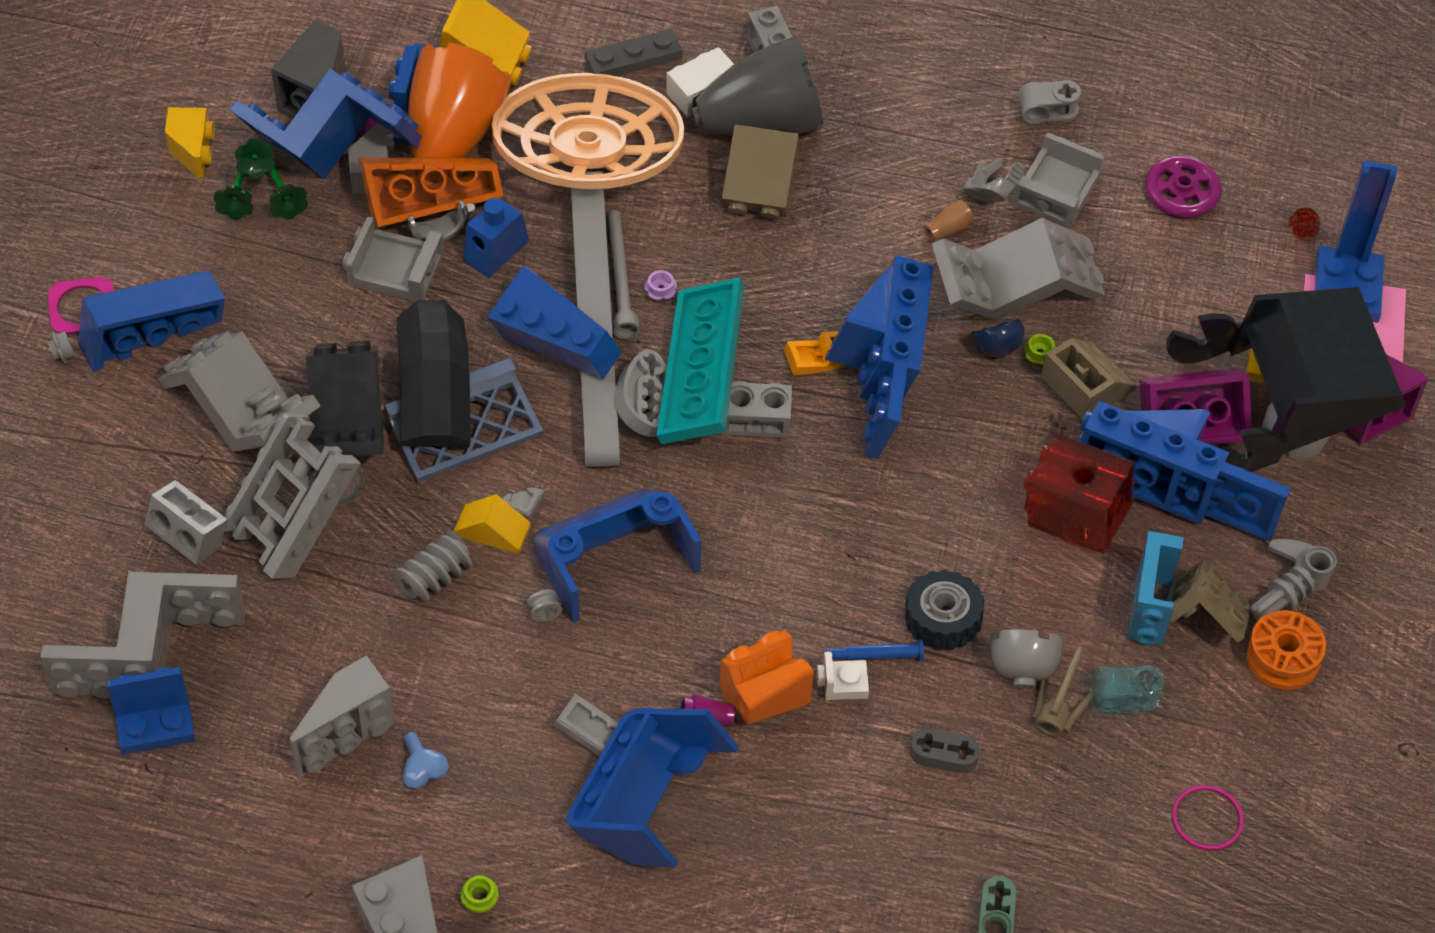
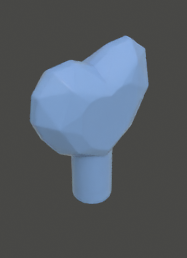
M409 732L403 737L410 753L403 769V781L408 788L418 789L424 786L429 779H438L446 775L449 764L445 756L433 749H424L416 732Z

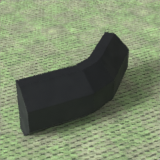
M417 300L397 317L401 446L470 447V376L464 319L445 300Z

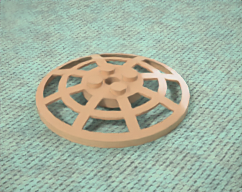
M572 73L535 80L507 95L501 107L493 115L492 137L496 149L507 163L534 179L568 188L609 189L644 181L670 166L678 157L683 146L684 125L676 107L665 96L648 86L626 78L606 74ZM566 90H595L593 103H570L555 106L546 95ZM608 92L632 97L649 105L651 108L637 117L624 109L606 105ZM533 99L536 100L543 110L531 118L524 128L506 121L517 108ZM590 112V115H578L568 118L563 116L570 113ZM603 114L619 118L627 123L620 126L616 122L604 118ZM659 115H662L672 129L674 141L655 144L653 133L647 124ZM548 120L555 124L550 131V136L534 132L541 124ZM502 130L521 137V146L526 157H516L507 149L502 142ZM638 130L644 139L645 145H626V136ZM531 141L548 145L551 153L537 156L531 148ZM669 152L657 163L636 172V170L646 164L652 154ZM623 155H641L637 161L628 167L618 163ZM562 162L574 168L572 173L556 169L548 164ZM607 168L612 171L605 174L585 175L587 169Z

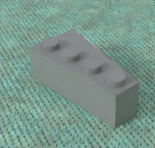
M422 855L352 885L355 906L368 933H437Z

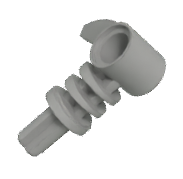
M1271 540L1268 550L1294 561L1295 567L1291 568L1289 573L1283 574L1280 579H1274L1268 584V593L1251 606L1250 610L1254 618L1258 621L1268 613L1280 611L1281 609L1292 611L1298 606V602L1305 599L1306 595H1310L1314 591L1324 590L1330 582L1337 563L1335 554L1326 547L1313 546L1298 540Z

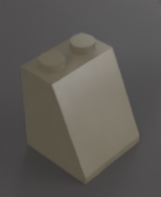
M735 124L722 194L723 207L728 208L729 212L735 214H747V211L759 212L760 216L768 219H778L779 216L787 217L800 153L799 135Z

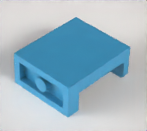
M1148 531L1137 571L1127 639L1136 640L1145 645L1163 644L1173 613L1174 603L1155 599L1153 596L1155 584L1171 587L1182 551L1184 537Z

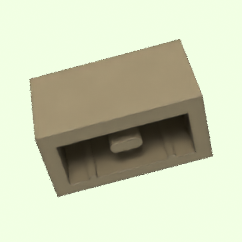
M1070 338L1046 353L1041 378L1082 419L1087 411L1093 413L1099 400L1112 405L1136 390V385L1093 342Z

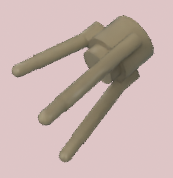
M1082 646L1077 647L1055 699H1049L1045 703L1049 678L1040 681L1036 709L1032 719L1035 721V727L1048 736L1059 737L1062 732L1069 734L1073 723L1095 697V693L1090 691L1070 715L1068 713V705L1063 702L1083 654L1084 648Z

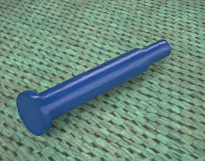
M923 639L919 640V643L861 645L826 649V652H832V659L919 658L920 661H924Z

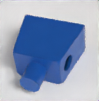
M500 198L487 200L484 203V209L466 226L464 263L485 277H491L529 242L522 213Z

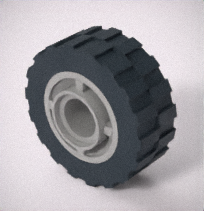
M941 570L940 572L931 571L925 576H920L915 583H912L906 596L905 620L908 631L912 632V636L916 640L923 639V645L934 647L937 650H954L956 647L966 646L967 642L973 641L976 638L977 632H980L982 627L984 596L981 595L979 586L975 585L968 576L965 577L956 571L955 573L948 572V570Z

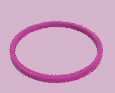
M1201 785L1187 789L1177 798L1172 811L1173 824L1178 834L1190 845L1203 850H1219L1230 846L1237 840L1243 828V813L1238 802L1229 793L1214 786ZM1199 790L1214 791L1225 796L1235 806L1239 815L1237 833L1232 839L1220 845H1203L1193 841L1184 834L1177 822L1176 811L1180 801L1186 795Z

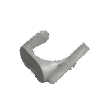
M997 158L989 165L988 163L981 162L976 167L973 178L968 177L962 189L969 196L980 201L1003 202L1022 179L1025 170L1024 165L1020 162H1015L1011 165L1005 179L998 177L992 182L987 183L988 177L1003 166L1000 158Z
M463 200L458 201L457 209H453L442 217L426 222H415L412 215L407 216L412 237L425 241L430 230L443 233V241L458 236L462 231L465 221L475 209V205L472 203L465 205Z

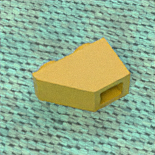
M168 107L165 136L169 153L197 178H204L206 165H211L212 160L211 146H208L209 140H214L215 137L214 121H209L207 108Z

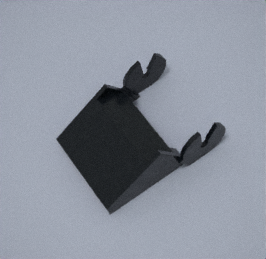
M1359 287L1255 295L1242 323H1236L1232 317L1225 314L1210 313L1198 316L1206 337L1205 339L1197 340L1195 336L1173 330L1167 338L1166 349L1173 360L1180 363L1202 362L1228 351L1233 356L1252 348L1278 418L1272 430L1267 428H1251L1240 431L1247 450L1244 454H1238L1236 450L1214 445L1229 452L1227 463L1249 472H1254L1279 462L1284 453L1405 407L1402 392Z

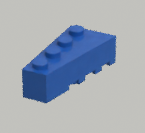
M525 265L520 269L487 317L504 340L601 379L606 377L622 353L607 330Z
M210 270L85 297L82 300L78 345L92 372L104 368L103 362L115 357H118L119 361H123L133 357L131 352L148 344L153 349L163 345L173 334L178 333L183 337L222 321L225 297Z

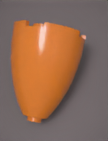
M430 43L425 45L420 52L415 67L409 96L408 117L419 125L416 131L422 136L418 149L411 146L413 157L465 158L492 126L493 115L501 107L511 85L510 74L498 70L492 65L493 58L473 48L455 43H448L446 48H434Z

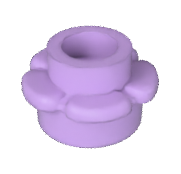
M658 270L649 275L644 288L648 292V296L653 300H669L676 293L677 283L672 274L664 270Z

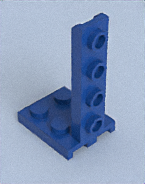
M1363 161L1336 248L1319 245L1316 257L1314 290L1359 287L1372 321L1379 323L1382 311L1384 255L1373 254L1371 250L1396 179L1397 166Z

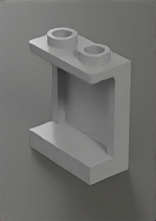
M1046 133L1039 154L1027 174L1022 176V179L1014 188L1012 204L1070 228L1101 176L1104 155L1068 141L1063 137Z
M367 216L363 227L359 226L356 230L352 250L347 251L343 259L342 268L346 270L348 285L415 302L417 300H424L444 255L443 233L430 230L426 240L423 241L379 230L375 227V219Z

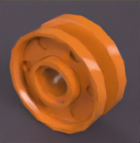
M1289 610L1274 611L1261 617L1253 627L1251 639L1247 646L1246 660L1250 671L1256 678L1271 688L1285 691L1301 689L1313 682L1319 673L1321 662L1325 656L1327 642L1322 629L1311 618L1299 612Z

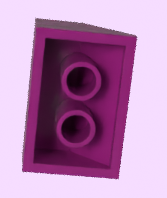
M1239 368L1139 378L1141 411L1204 409L1210 412L1202 436V442L1210 445L1241 442L1243 439L1240 431L1252 428L1249 373Z

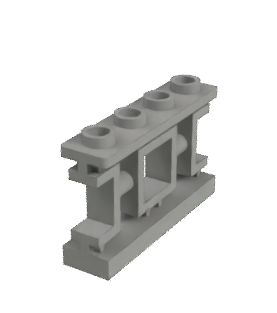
M284 413L276 421L274 431L266 445L259 451L258 459L250 473L243 479L241 489L225 512V518L228 520L224 532L232 531V536L236 540H249L254 535L267 547L259 562L265 566L263 571L272 579L294 578L361 464L352 455H342V450L339 447H324L320 453L307 441L315 425L312 422H308L309 417L304 413ZM292 449L300 454L296 464L287 459ZM311 465L317 471H320L315 481L306 475ZM285 478L299 489L288 510L275 498ZM260 506L267 512L263 521L258 516H254ZM278 523L284 529H287L282 538L274 532Z

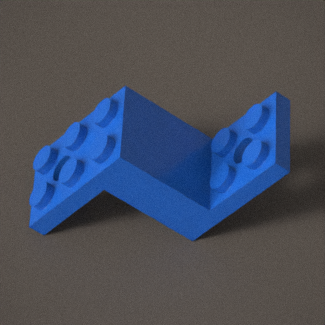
M329 69L288 127L276 118L271 119L266 115L265 111L252 102L247 107L239 100H236L230 108V111L255 133L324 180L369 118L416 149H418L422 138L416 131L419 125L407 117L408 114L393 103L387 104L383 101L384 98L369 87L363 88L359 85L360 82L345 71L339 75L332 69Z

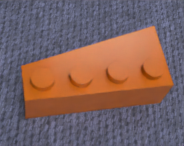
M357 157L370 216L375 219L377 227L406 221L407 216L410 215L413 218H418L458 208V201L463 200L466 205L503 197L497 165L489 158Z

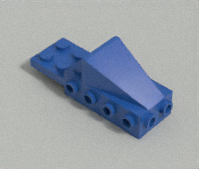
M895 255L890 266L848 314L825 357V360L859 369L857 382L861 383L860 398L868 400L866 413L870 414V420L867 421L863 430L862 440L867 441L865 455L878 459L899 425L903 399L921 369L934 267L899 255Z
M1099 400L1093 413L1086 412L1080 426L1083 434L1081 433L1074 448L1077 458L1073 473L1200 525L1205 516H1208L1270 542L1275 534L1291 488L1227 463L1229 452L1202 442V436L1210 414L1209 411L1204 409L1125 411Z

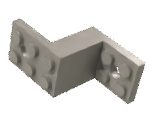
M1044 218L1036 220L976 250L944 238L932 243L950 305L996 321L1064 289L1092 300L1105 295L1102 288L1104 278L1100 269L1095 266L1092 257L1094 247L1090 239Z
M226 331L219 336L215 334L208 339L205 337L189 348L192 353L182 358L178 356L163 366L166 372L157 378L164 389L186 384L232 452L264 447L274 431L276 421L284 413H304L308 416L321 406L313 394L303 397L296 394L288 399L243 331L234 334ZM274 384L276 395H282L284 399L271 410L257 416L255 413L257 410L256 406L250 405L248 400L262 389Z
M128 572L117 647L42 645L40 658L52 694L66 698L76 697L77 695H89L109 699L108 680L117 679L119 676L126 674L140 675L154 672L160 668H166L173 623H180L186 626L216 624L221 627L244 625L246 611L238 575Z

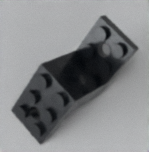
M370 340L350 342L348 348L337 349V343L316 344L313 351H310L306 356L309 395L313 394L321 405L311 413V422L315 425L312 430L313 440L311 444L320 453L324 447H339L342 450V455L352 456L378 455L383 452L384 434L378 375L379 351L378 346H371Z

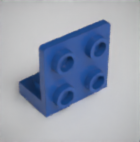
M160 668L151 673L140 675L126 674L119 676L117 679L107 681L108 693L116 716L122 755L196 741L190 701L181 668Z

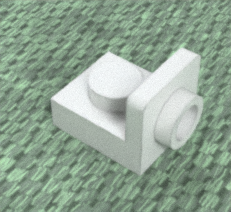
M824 652L823 665H817L816 675L817 686H824L825 700L868 699L869 685L866 660L832 661V652Z

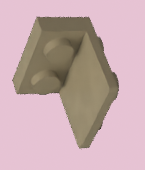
M1203 559L1171 584L1167 601L1174 603L1170 619L1172 623L1182 615L1185 618L1191 616L1202 605L1236 642L1244 639L1250 615L1249 603L1241 593L1234 592L1226 584L1225 577L1219 569L1214 566L1210 567Z

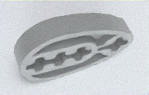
M650 349L642 350L625 367L616 385L614 402L619 416L628 427L641 435L657 437L667 366L662 357ZM646 409L650 410L647 414H644Z

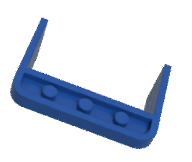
M641 489L543 528L536 534L534 538L535 554L573 623L580 620L579 590L566 565L579 560L583 552L652 524L666 525L693 572L700 571L702 540L674 495L663 491Z
M637 708L631 710L621 718L570 808L567 814V823L579 836L629 864L675 868L678 861L646 826L674 774L684 775L697 771L702 766L708 752L736 753L739 746L709 710Z

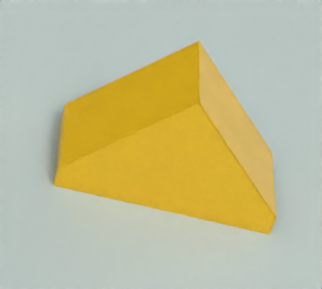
M495 494L465 504L454 532L460 538L519 554L530 530L531 522Z

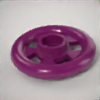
M1173 156L1157 162L1149 170L1145 180V189L1150 201L1164 213L1180 218H1193L1208 213L1217 205L1222 192L1221 182L1216 172L1201 160L1188 156ZM1181 169L1194 171L1195 174L1183 173ZM1165 172L1172 175L1168 182L1160 179L1161 175ZM1199 183H1207L1209 191H1200ZM1168 190L1174 198L1169 201L1161 193ZM1194 197L1198 201L1194 205H1187L1185 200H1190Z

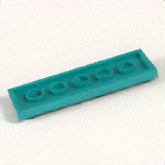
M740 277L678 291L656 434L661 444L726 431L745 287Z

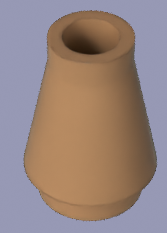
M963 200L951 201L930 223L924 226V230L930 240L936 242L941 238L969 229V224L974 222V216Z

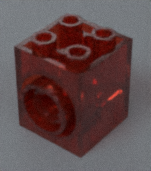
M1057 434L1050 446H1044L1039 457L1038 466L1035 470L1031 469L1028 472L1024 481V489L1027 490L1024 509L1028 512V526L1104 554L1133 505L1134 461Z

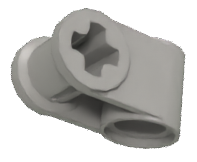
M1071 80L1043 83L1030 82L1023 85L1019 90L1023 120L1029 124L1072 121L1077 117L1079 111L1077 101L1081 97L1080 86ZM1064 89H1066V95H1065V96H1064V94H1063V90H1064ZM1066 105L1068 107V113H1065Z

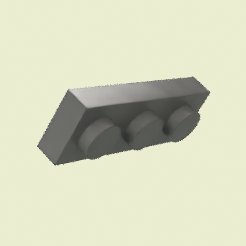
M672 28L585 51V62L591 73L619 76L683 58V49Z

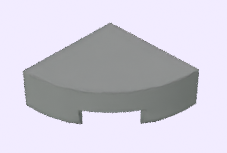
M527 488V491H520L512 495L509 493L502 499L530 522L545 498V490Z

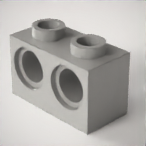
M778 6L748 13L747 40L753 52L792 37Z
M744 381L732 382L726 431L722 432L721 435L789 438L792 385L747 383Z
M174 480L151 495L144 525L197 565L220 549L228 519L178 481Z

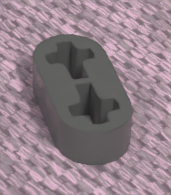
M922 729L917 731L911 739L910 755L917 764L956 773H968L974 770L978 764L980 747L973 738L934 729ZM924 742L931 743L930 753L922 751ZM960 749L967 751L966 760L959 759Z

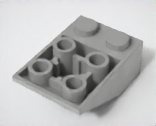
M367 655L332 676L290 737L296 772L299 778L307 773H315L321 770L328 761L341 754L351 753L363 741L372 736L377 737L384 734L391 725L395 724L390 687Z

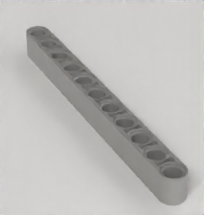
M586 172L585 175L603 174V172ZM571 188L577 307L607 330L613 339L604 189ZM614 365L604 379L580 370L585 467L620 466L618 416L614 402L616 390Z

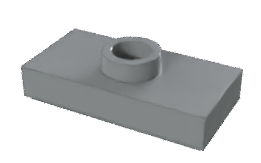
M576 693L554 723L555 727L599 757L618 725L617 721Z

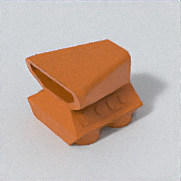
M785 630L772 631L760 638L756 644L750 647L747 645L737 647L721 660L719 686L725 701L734 704L745 723L751 724L811 703L814 671L802 658L792 659V635Z

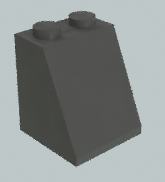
M314 20L271 68L278 112L294 118L329 69H332L339 75L343 71L346 72L342 34L336 28Z

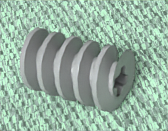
M448 529L446 535H440L436 539V543H429L425 547V552L419 551L415 554L414 560L408 559L403 564V568H396L393 571V575L397 585L407 597L414 600L418 596L427 602L430 596L426 589L429 588L438 594L441 591L438 580L445 585H449L452 582L448 574L449 572L456 577H460L462 570L459 564L461 563L465 568L470 569L473 563L469 550L463 540L454 531Z

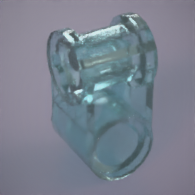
M1107 666L1097 669L1092 674L1096 708L1099 712L1113 714L1125 711H1150L1155 709L1161 701L1160 691L1164 686V676L1154 666ZM1147 674L1146 681H1143L1144 675ZM1150 696L1149 701L1146 702V697Z

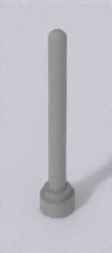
M611 210L608 213L618 307V312L612 320L613 333L620 339H631L640 332L639 318L631 310L621 214L617 210Z

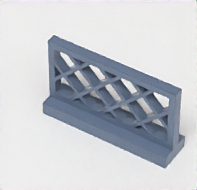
M511 358L469 373L470 402L478 401L487 406L482 418L470 414V422L478 424L473 438H471L470 447H468L467 452L463 455L456 456L446 452L448 446H443L441 450L431 446H401L400 399L384 405L385 422L389 430L393 431L417 483L543 435V429L515 374L516 368ZM512 387L516 395L513 406L495 400L498 392ZM492 407L509 413L504 426L486 420ZM514 415L528 419L532 428L519 432L509 428ZM486 427L500 432L498 441L488 444L478 440L482 428ZM410 447L415 448L414 453H412ZM423 451L437 456L435 465L420 470L416 462L419 452Z

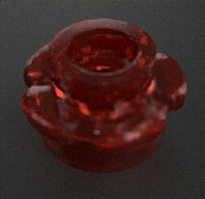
M1299 208L1289 218L1288 225L1293 229L1295 235L1312 237L1319 232V215L1313 209Z

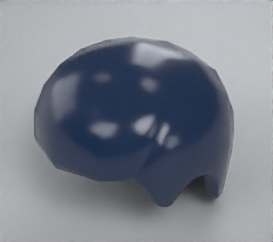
M1016 319V321L1005 322L991 328L986 327L971 333L982 354L991 358H999L1012 354L1022 345L1025 337V328L1022 322Z

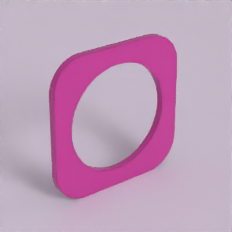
M104 277L62 281L54 284L48 292L49 316L52 330L56 333L64 331L66 334L79 333L80 324L70 323L64 320L58 313L59 301L66 293L81 287L93 288L102 294L114 291L112 282Z

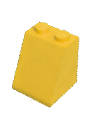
M456 0L442 30L439 48H446L448 43H455L473 48L494 59L492 63L494 67L501 72H508L510 74L511 85L517 86L522 73V68L519 66L521 62L527 63L532 50V46L527 45L530 32L486 0Z

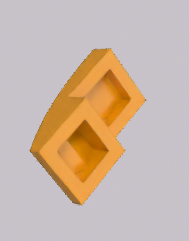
M839 331L822 332L818 340L787 341L784 353L793 376L821 373L846 366L825 360L826 353Z

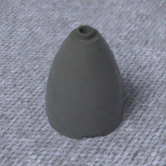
M795 36L771 44L750 54L720 74L695 100L697 107L691 108L696 126L702 125L707 132L733 137L735 124L796 134L822 128L821 124L824 123L816 86L813 85L810 71L805 66L808 65V61L799 39Z

